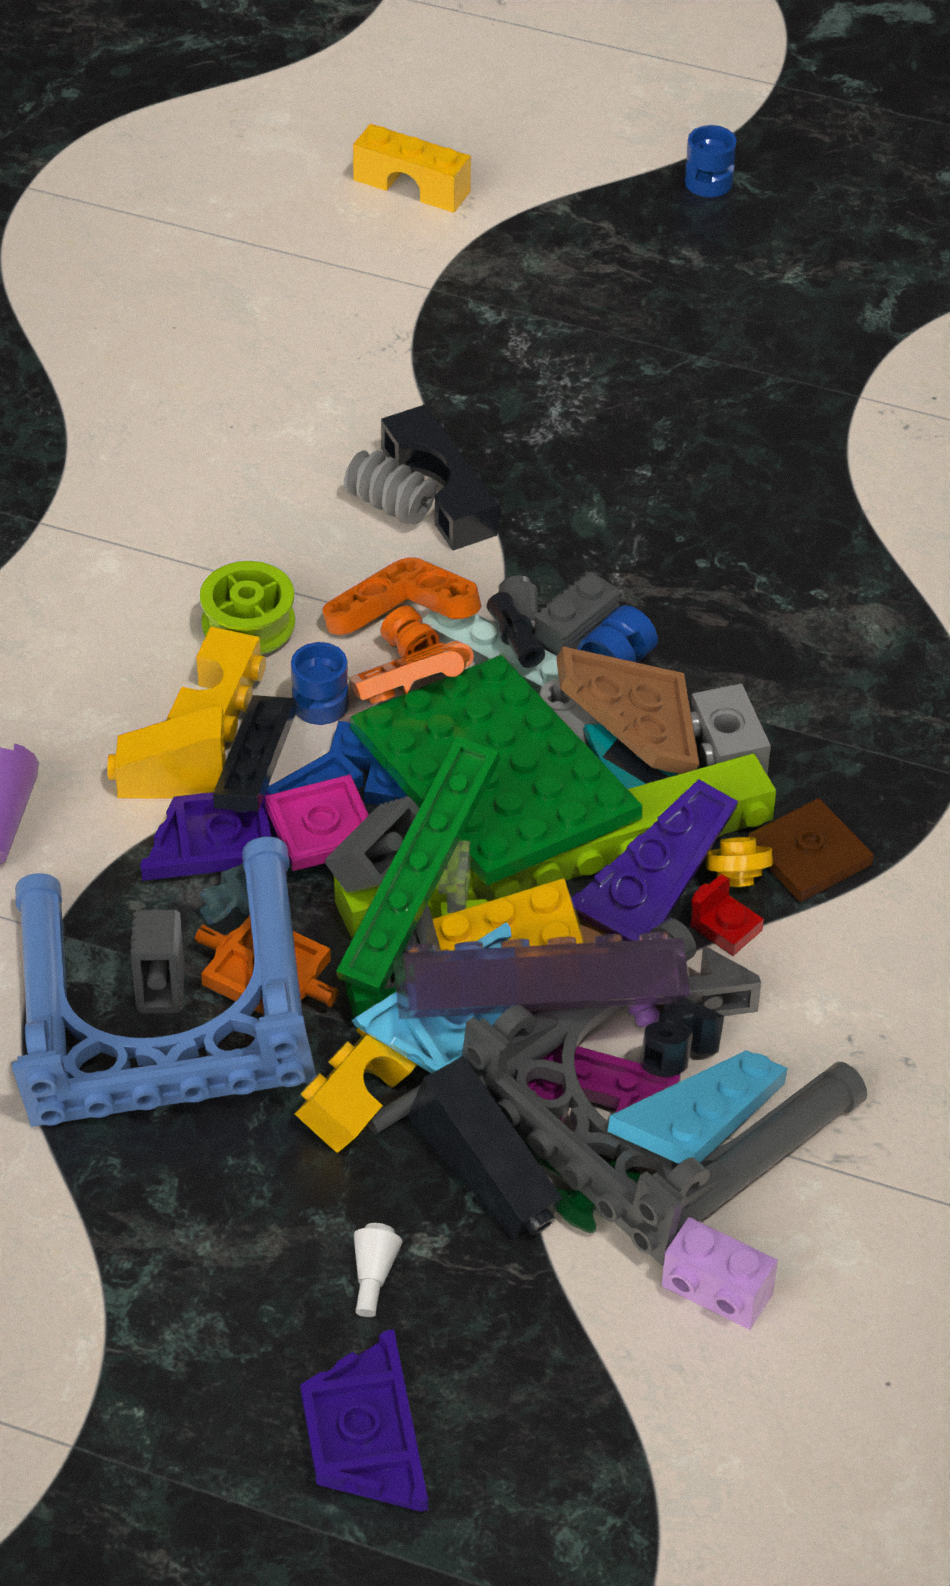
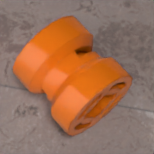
M408 605L393 610L385 618L380 628L381 636L390 646L397 647V652L401 657L439 643L438 633L429 624L422 623L420 614Z

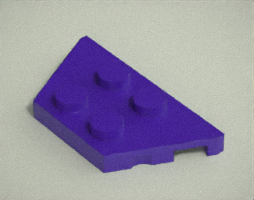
M213 792L174 796L166 811V820L159 825L153 837L154 846L148 858H143L141 862L142 881L244 869L242 851L248 842L260 837L278 838L265 807V796L259 812H235L229 809H215Z
M394 1329L386 1330L379 1335V1342L358 1356L354 1351L337 1361L331 1370L319 1372L300 1384L301 1400L316 1484L420 1512L427 1511L428 1496Z

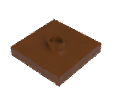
M820 798L747 834V837L756 838V846L772 848L773 865L767 868L799 902L818 894L873 864L874 854Z

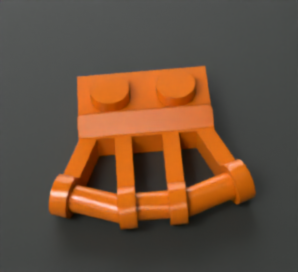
M461 641L436 643L399 659L350 676L348 679L353 693L359 699L370 700L371 704H375L395 696L394 688L396 687L407 695L415 680L439 672L450 677L461 674L473 662L474 654L471 647Z

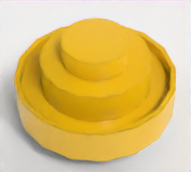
M756 838L722 839L720 840V849L710 850L705 858L706 869L717 871V877L724 874L730 878V887L754 885V877L761 876L763 868L773 865L772 848L756 846Z

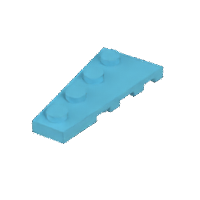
M745 1050L610 1115L607 1132L678 1164L690 1157H694L701 1162L785 1084L788 1068L771 1061L762 1054Z

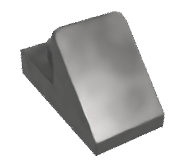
M703 947L701 976H682L677 979L665 980L663 1013L666 1012L668 1002H676L683 998H687L724 1016L758 1012L761 989L759 975L708 947Z

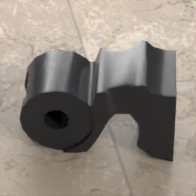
M687 998L676 1002H668L666 1012L660 1014L659 1022H653L645 1028L640 1066L650 1074L669 1077L679 1075L688 1068L690 1051L697 1055L718 1053L724 1015Z

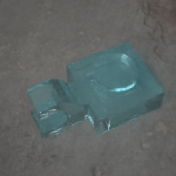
M243 864L222 872L221 885L209 887L200 893V897L206 904V906L200 908V913L208 924L221 921L236 906L243 915L250 913L246 874Z

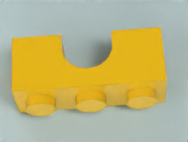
M371 123L353 143L354 181L387 191L403 172L417 182L420 189V202L452 213L457 210L471 192V155Z
M211 626L196 656L198 686L209 689L196 690L181 687L167 716V720L210 706L221 705L223 706L226 745L227 742L232 743L236 736L238 717L241 711L246 712L252 698L254 682H260L263 678L266 657L261 656L260 637Z
M359 1028L356 1031L362 1037L353 1046L348 1041L345 1042L328 1061L334 1067L330 1074L325 1078L319 1073L301 1092L300 1095L306 1101L295 1113L301 1121L336 1153L353 1141L383 1106L367 1090L363 1079L364 1072L378 1076L390 1088H393L417 1066L416 1063Z

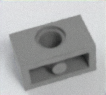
M743 684L692 693L691 718L694 735L699 743V755L702 766L707 767L754 753L768 775L771 745Z

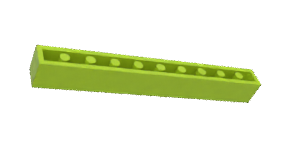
M754 753L630 788L628 790L642 804V819L488 886L480 880L454 850L428 902L432 919L440 917V902L487 899V902L559 879L565 878L566 881L583 875L587 876L597 873L607 864L610 865L639 834L642 835L657 821L658 817L698 779L738 801L735 812L719 837L747 827H757L764 822L773 820L776 789ZM334 876L335 904L353 939L380 886L355 893H347Z

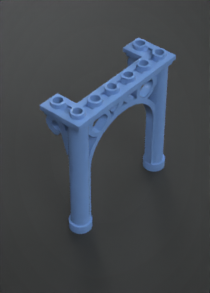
M275 837L256 838L248 842L242 851L254 948V970L245 991L231 1007L211 1021L191 1030L163 1037L132 1038L117 1036L96 1029L77 1016L67 999L61 884L54 876L44 873L30 874L17 882L15 886L16 907L21 912L27 1022L25 1024V1038L28 1055L17 1056L18 1061L12 1062V1071L31 1127L57 1125L65 1121L90 1117L102 1118L110 1114L139 1109L151 1110L158 1106L183 1102H200L208 1098L226 1095H245L253 1091L282 1086L294 1087L301 1083L311 1082L316 1077L302 1013L286 872L290 865L288 848L282 840ZM261 999H263L264 1017H259V1021L250 1015L259 1005ZM65 1028L81 1041L70 1050L68 1055ZM232 1031L245 1033L255 1038L252 1044L242 1049L224 1051L217 1047L219 1042ZM205 1047L207 1056L195 1058L200 1056L198 1049ZM101 1052L117 1059L114 1066L105 1071L85 1073L79 1070L84 1062ZM129 1058L136 1059L138 1066L143 1067L130 1069Z

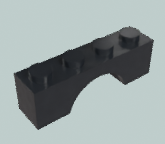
M425 404L381 418V449L387 458H395L399 466L402 464L408 465L411 468V473L415 471L420 472L425 476L435 479L444 486L435 494V526L451 549L454 551L498 536V517H501L502 514L499 500L495 494H489L484 487L478 470L471 468L466 462L459 444L453 443L450 440L441 419L434 418Z

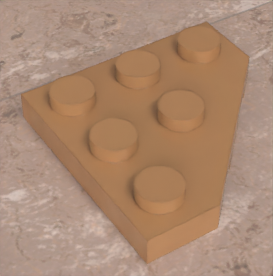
M562 646L556 658L559 684L562 691L651 768L679 774L697 769L699 759L684 673Z

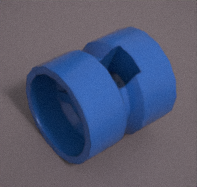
M705 125L693 129L689 134L685 184L692 193L701 197L711 198L722 196L732 188L737 140L729 129L716 125Z
M622 605L610 613L600 626L595 627L578 644L577 650L640 663L656 647L658 636L655 627L646 615L632 606Z
M315 642L299 648L293 654L291 660L292 698H295L296 715L301 720L310 724L325 725L334 723L344 716L349 704L347 657L339 647L330 643Z

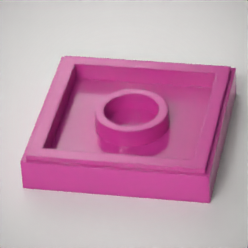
M351 774L265 796V807L277 836L287 845L292 871L325 863V859L369 816Z

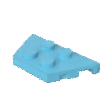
M507 922L363 1012L354 1018L352 1022L357 1028L430 1073L462 1057L465 1028L468 1020L472 1017L478 1021L484 1018L493 1026L503 1012L514 1005L520 1004L515 995L517 978L515 966H512L509 938L512 936L510 926Z

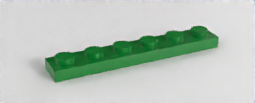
M456 736L336 970L338 979L380 996L382 995L500 761L499 751Z

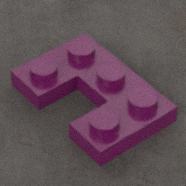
M564 1044L542 1059L561 1063ZM580 1046L577 1047L574 1055L576 1075L587 1099L590 1102L615 1108L616 1112L677 1084L681 1080L680 1074L669 1077L656 1076L643 1070L640 1063ZM534 1079L527 1083L529 1088L543 1099L555 1100L563 1095L562 1085L552 1081ZM567 1114L558 1119L564 1123Z

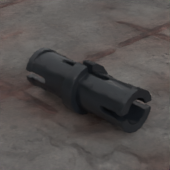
M499 592L493 595L488 600L486 608L499 627L498 634L502 642L511 646L522 667L532 668L543 661L545 651L532 633L533 625L530 619L520 613L509 593ZM512 624H514L517 630L519 631V636H517L515 631L513 630L511 626Z

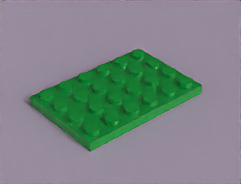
M502 655L469 667L455 677L447 676L408 692L407 695L403 694L350 716V728L403 791L413 799L419 809L456 736L499 751L500 761L455 848V851L486 886L642 819V804Z

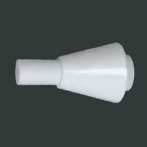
M369 1223L365 1228L354 1232L357 1275L360 1284L356 1314L363 1317H374L376 1315L380 1287L383 1286L403 1243L401 1237L395 1234L394 1229L388 1225Z

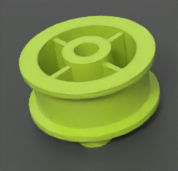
M238 561L216 569L205 579L200 589V604L203 609L201 623L205 637L212 626L260 637L261 655L281 647L291 637L295 628V613L292 608L294 603V587L291 580L277 567L259 561Z

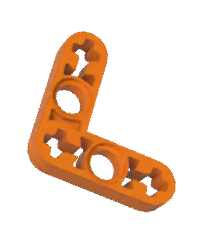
M408 557L395 561L330 600L324 605L322 611L327 630L331 634L344 635L360 629L407 599L451 619H463L475 615L480 611L482 605L477 584L420 558Z

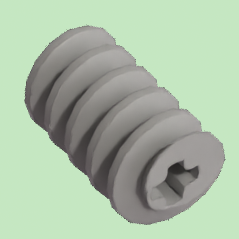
M364 450L356 453L344 477V488L348 493L355 496L358 495L361 500L368 503L371 502L373 507L384 510L386 514L397 517L399 521L406 524L414 525L419 523L430 510L437 493V483L435 480L428 478L424 481L422 473L417 471L411 473V468L408 465L402 464L399 466L395 458L389 457L386 459L384 452L379 450L372 452L370 455Z

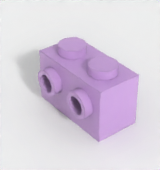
M688 1217L665 1252L662 1287L751 1330L774 1293L778 1260Z

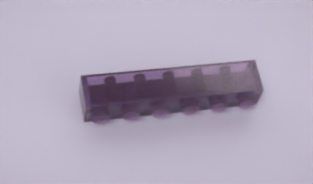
M667 932L644 933L639 935V940L622 941V935L607 934L594 937L593 943L576 944L575 937H556L547 940V945L530 946L528 939H513L501 942V948L483 949V942L471 941L455 944L454 950L436 951L435 944H418L407 947V953H403L394 961L399 1019L499 1014L517 1004L522 1005L529 1012L677 1003L690 995L684 938L668 939Z

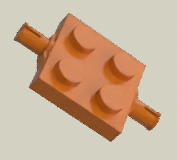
M250 915L239 928L227 935H223L204 924L201 925V929H198L195 935L196 943L216 951L213 960L201 973L202 985L234 1001H237L245 991L254 970V948ZM293 931L301 1000L309 996L331 1007L338 997L339 990L317 980V977L331 961V949ZM261 999L259 1005L254 1010L264 1015L263 999Z

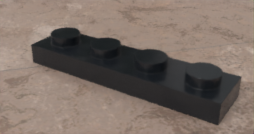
M252 695L213 792L215 809H229L235 812H259L296 715L295 698Z

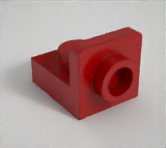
M721 874L710 884L705 883L700 886L695 892L691 901L693 906L691 928L731 956H734L763 931L764 919L729 895L730 878Z

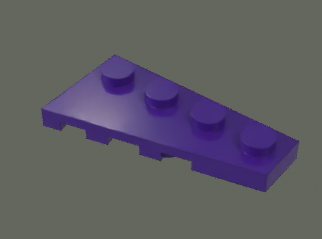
M698 779L658 817L657 821L642 835L639 834L610 865L607 864L594 876V880L580 893L577 892L572 897L577 916L632 948L650 937V932L654 927L669 917L735 812L738 801Z

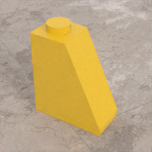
M210 706L118 735L116 754H108L107 765L108 780H116L118 798L173 799L174 796L214 792L226 762L223 706Z

